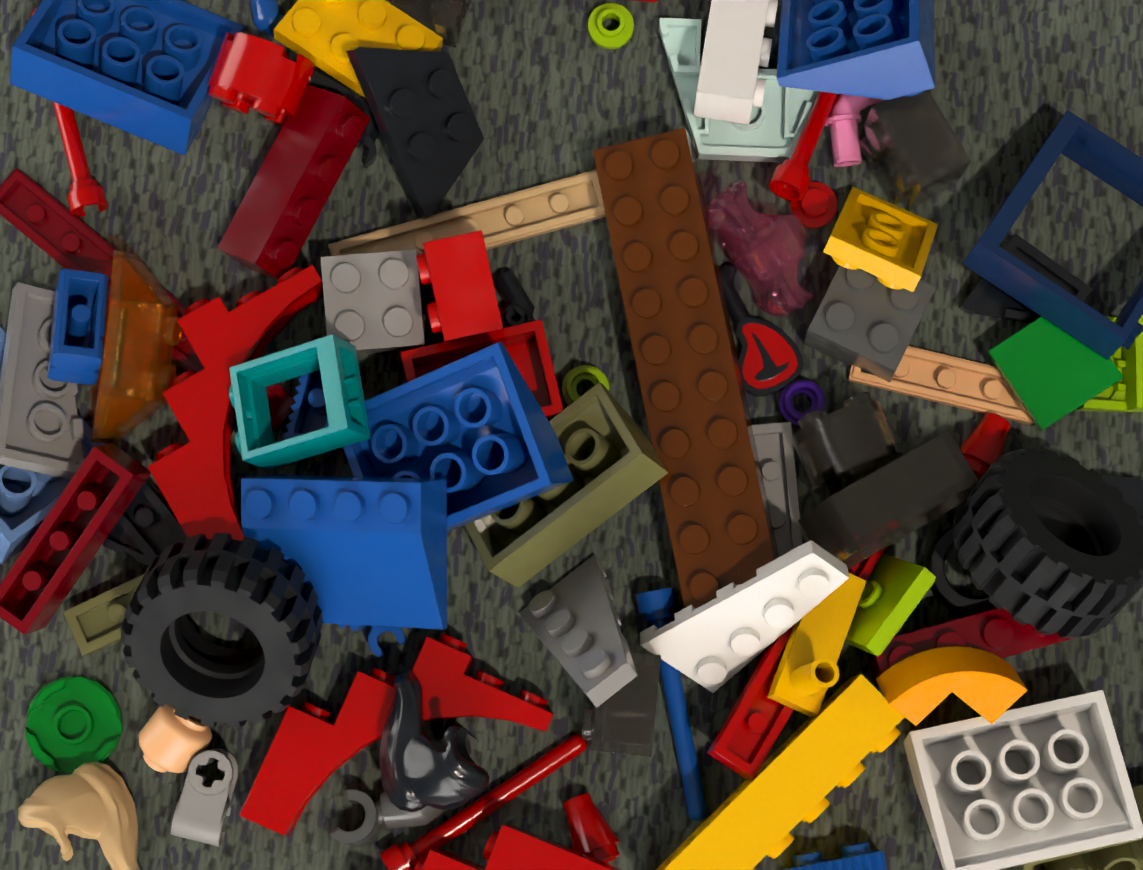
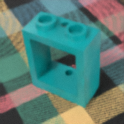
M332 334L229 368L232 384L229 388V398L235 409L238 425L235 440L243 461L269 470L371 439L356 346ZM320 370L329 427L274 443L266 387Z

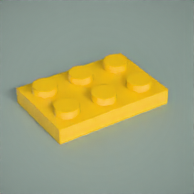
M298 0L274 28V39L297 54L308 58L318 68L365 99L366 97L346 50L355 47L439 52L443 45V38L386 0Z
M852 186L823 252L832 256V259L844 268L852 270L859 268L875 275L880 283L896 290L904 288L914 292L921 278L938 224Z

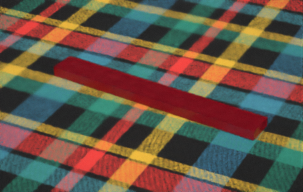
M16 168L0 186V215L65 269L101 273L109 276L107 304L186 370H195L198 373L205 369L177 321L186 315L185 310L187 308L79 218L71 215L68 209ZM278 383L266 387L273 435L289 418L288 415L293 413L290 406L296 403L293 398L294 396Z

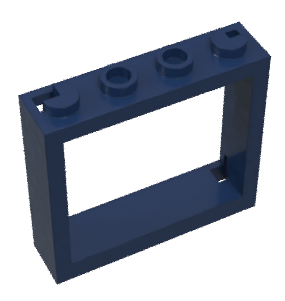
M1067 110L962 264L1108 360L1120 346L1129 350L1134 340L1143 331V325L1138 323L1143 314V277L1113 322L999 246L1060 154H1063L1143 207V159Z

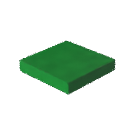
M1042 316L987 352L1040 432L1124 378L1111 358L1106 360Z

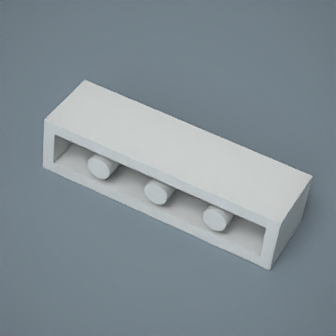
M778 0L711 1L693 116L749 124L752 106L762 108L766 79L757 78L759 66L768 67L772 39L763 38L765 26L774 28Z

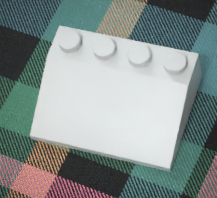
M1103 690L1008 710L993 724L980 716L909 732L903 742L915 789L943 870H1000L1143 838V824Z

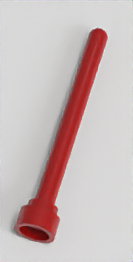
M35 8V9L32 10V12H31V17H32V15L34 14V12L36 11L37 8ZM52 101L73 181L69 186L70 192L67 194L71 215H75L77 218L86 216L83 207L98 204L99 212L107 210L108 203L104 188L98 186L97 180L91 179L74 110Z
M818 92L791 158L775 168L769 182L770 190L778 197L793 202H799L804 199L811 183L809 177L810 170L807 166L838 94Z
M581 734L571 736L409 845L406 841L398 846L397 843H394L379 853L388 870H414L421 856H427L430 849H440L584 752L587 748L586 738Z

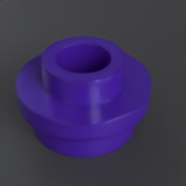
M806 379L795 380L781 391L778 400L779 411L787 422H791V425L808 427L815 424L823 416L826 409V397L823 390L816 383ZM803 395L810 400L811 407L808 411L800 412L795 409L793 400L796 396Z

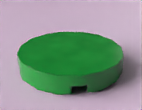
M84 677L60 678L46 685L31 701L27 712L25 735L33 755L47 768L67 774L73 773L75 769L84 763L100 762L104 764L118 748L123 733L122 709L114 694L100 682Z

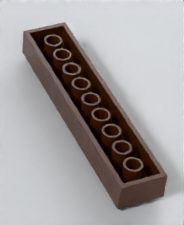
M681 128L595 149L593 154L651 443L669 472L659 480L684 608L692 605L696 609L717 598L716 591L733 582L735 585L743 584L756 577V569L777 559L779 553L694 145L687 130Z

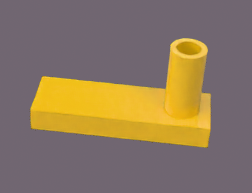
M849 572V579L794 624L767 696L809 717L818 715L827 689L835 685L839 679L837 661L866 584V580Z

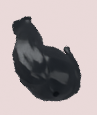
M409 669L405 670L402 675L396 674L394 676V700L382 732L379 753L382 785L390 802L398 809L409 812L421 810L426 806L441 810L460 807L470 798L476 797L479 793L483 792L488 786L490 778L487 771L478 766L469 755L466 745L467 729L463 727L456 731L454 726L447 728L444 733L446 747L427 736L423 719L422 686L418 678L412 675Z

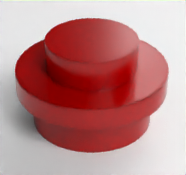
M820 182L810 183L802 201L790 202L793 218L801 226L810 229L822 228L833 220L838 206L835 193L830 187Z

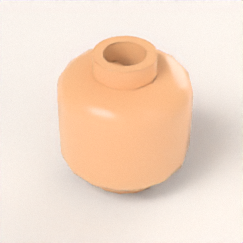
M167 704L163 707L159 706L138 735L139 746L144 753L143 758L145 762L155 771L161 773L167 771L182 773L188 771L192 759L199 753L204 752L212 740V732L210 726L201 725V719L189 716L185 720L174 715L175 709Z

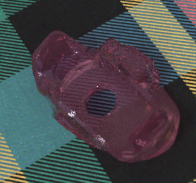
M742 180L730 183L727 189L708 206L706 212L707 226L716 230L721 236L732 262L751 284L758 307L772 316L789 317L792 310L801 309L806 302L816 298L814 293L807 292L797 281L799 260L806 254L803 247L807 234L806 230L796 215H769L755 211L749 203L746 182Z

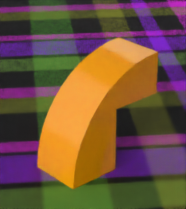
M960 646L941 647L919 652L896 663L876 678L888 704L915 726L951 692L993 724L1027 691L1024 683L1010 663L993 653Z

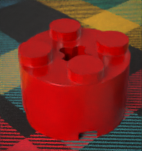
M226 32L207 85L210 86L208 95L223 101L222 106L227 109L248 115L251 108L264 114L266 121L282 127L289 114L295 115L316 65L298 54L296 62L289 60V55L284 52L285 47L245 33L236 32L233 36L230 32Z

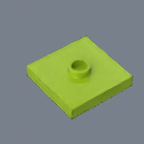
M882 554L865 584L845 643L877 657L881 655L936 581V576L923 566Z

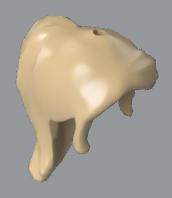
M100 762L84 763L75 769L73 774L54 776L47 779L18 808V820L21 825L28 828H39L53 836L61 847L60 852L62 853L63 860L69 861L73 856L71 841L67 836L68 834H74L82 838L98 840L112 870H140L137 863L138 822L135 802L123 778L110 766Z

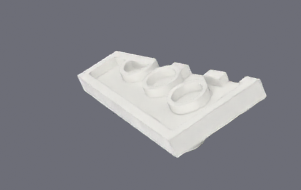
M810 540L756 569L757 576L745 583L735 585L732 582L717 590V598L696 609L690 605L675 613V620L659 629L653 625L640 632V646L714 693L849 579L847 565Z

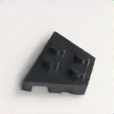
M355 47L346 50L417 218L426 219L435 212L484 140L448 52Z

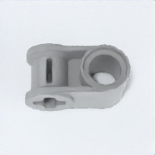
M214 748L199 753L192 759L183 792L178 800L173 816L171 835L220 847L225 835L224 832H221L225 816H230L231 813L230 803L239 769L237 760L231 752ZM217 759L219 760L218 769L225 771V776L214 780L211 784L209 783L210 775L203 772V766L213 763Z

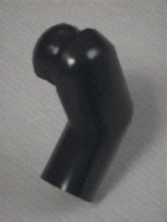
M510 270L503 273L493 281L494 286L504 300L501 313L503 328L531 322L535 308L534 304L514 272Z

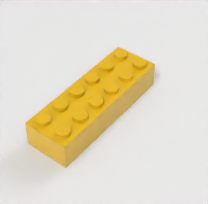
M862 674L850 677L821 705L818 715L809 717L762 764L754 779L746 780L656 870H755L754 867L766 855L775 859L793 842L795 838L789 832L801 820L803 822L807 821L810 824L829 806L830 802L825 796L835 786L838 788L842 786L845 789L865 770L866 767L860 761L870 751L872 753L876 751L881 753L901 734L895 726L904 718L903 715L891 707L886 698Z

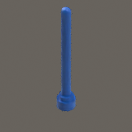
M673 587L635 595L639 614L644 613L645 622H651V626L655 625L657 629L670 623L669 618L674 617L672 607L677 606ZM657 657L688 814L692 820L702 821L706 818L708 810L680 671Z

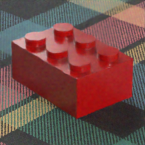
M482 230L423 243L425 254L416 255L422 285L432 284L436 302L427 304L432 332L442 331L444 341L503 329Z
M542 319L400 352L406 380L409 382L495 343L502 342L548 421L563 411Z

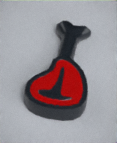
M727 263L720 270L728 313L734 323L735 335L741 347L738 361L744 390L747 394L754 397L776 394L800 377L804 366L802 354L793 340L781 328L771 322L756 318L749 313L734 284V277L738 266Z

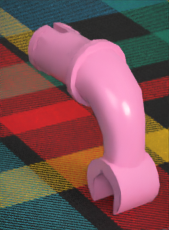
M839 94L825 124L826 127H830L834 167L854 166L862 163L857 125L862 120L861 115H859L860 111L874 104H879L885 109L893 110L899 108L910 97L883 100Z

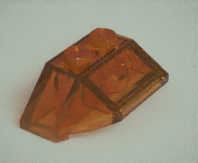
M114 251L103 361L100 369L94 427L91 442L115 444L167 403L162 392L170 389V383L176 378V367L172 365L173 347L179 344L182 334V328L177 321L180 319V317H177L178 308L140 258L123 251Z

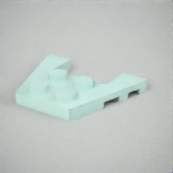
M660 18L659 33L698 159L779 163L790 159L818 91L779 86L777 69L758 68L757 78L766 79L762 108L752 106L749 124L693 116L701 67L702 19Z

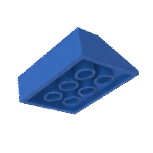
M42 0L12 46L10 84L167 149L186 155L214 99L208 95L210 86L207 85L225 34L230 32L234 36L236 32L242 33L244 26L182 0Z
M782 0L777 81L779 86L890 100L901 96H916L925 90L935 88L934 0Z
M502 342L495 343L366 400L365 406L371 439L343 447L354 477L447 479V532L573 481L554 429Z
M263 475L241 478V528L243 535L259 540L257 545L266 550H270L271 547L277 549L285 555L284 562L289 566L292 563L298 566L305 574L303 584L310 583L319 598L316 605L322 610L323 623L424 629L447 628V479Z

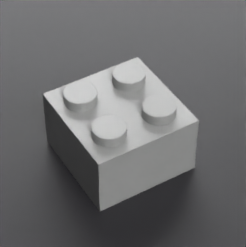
M417 249L320 257L327 336L333 334L356 346L357 355L405 351L425 347V322L421 278L416 260V255H418Z

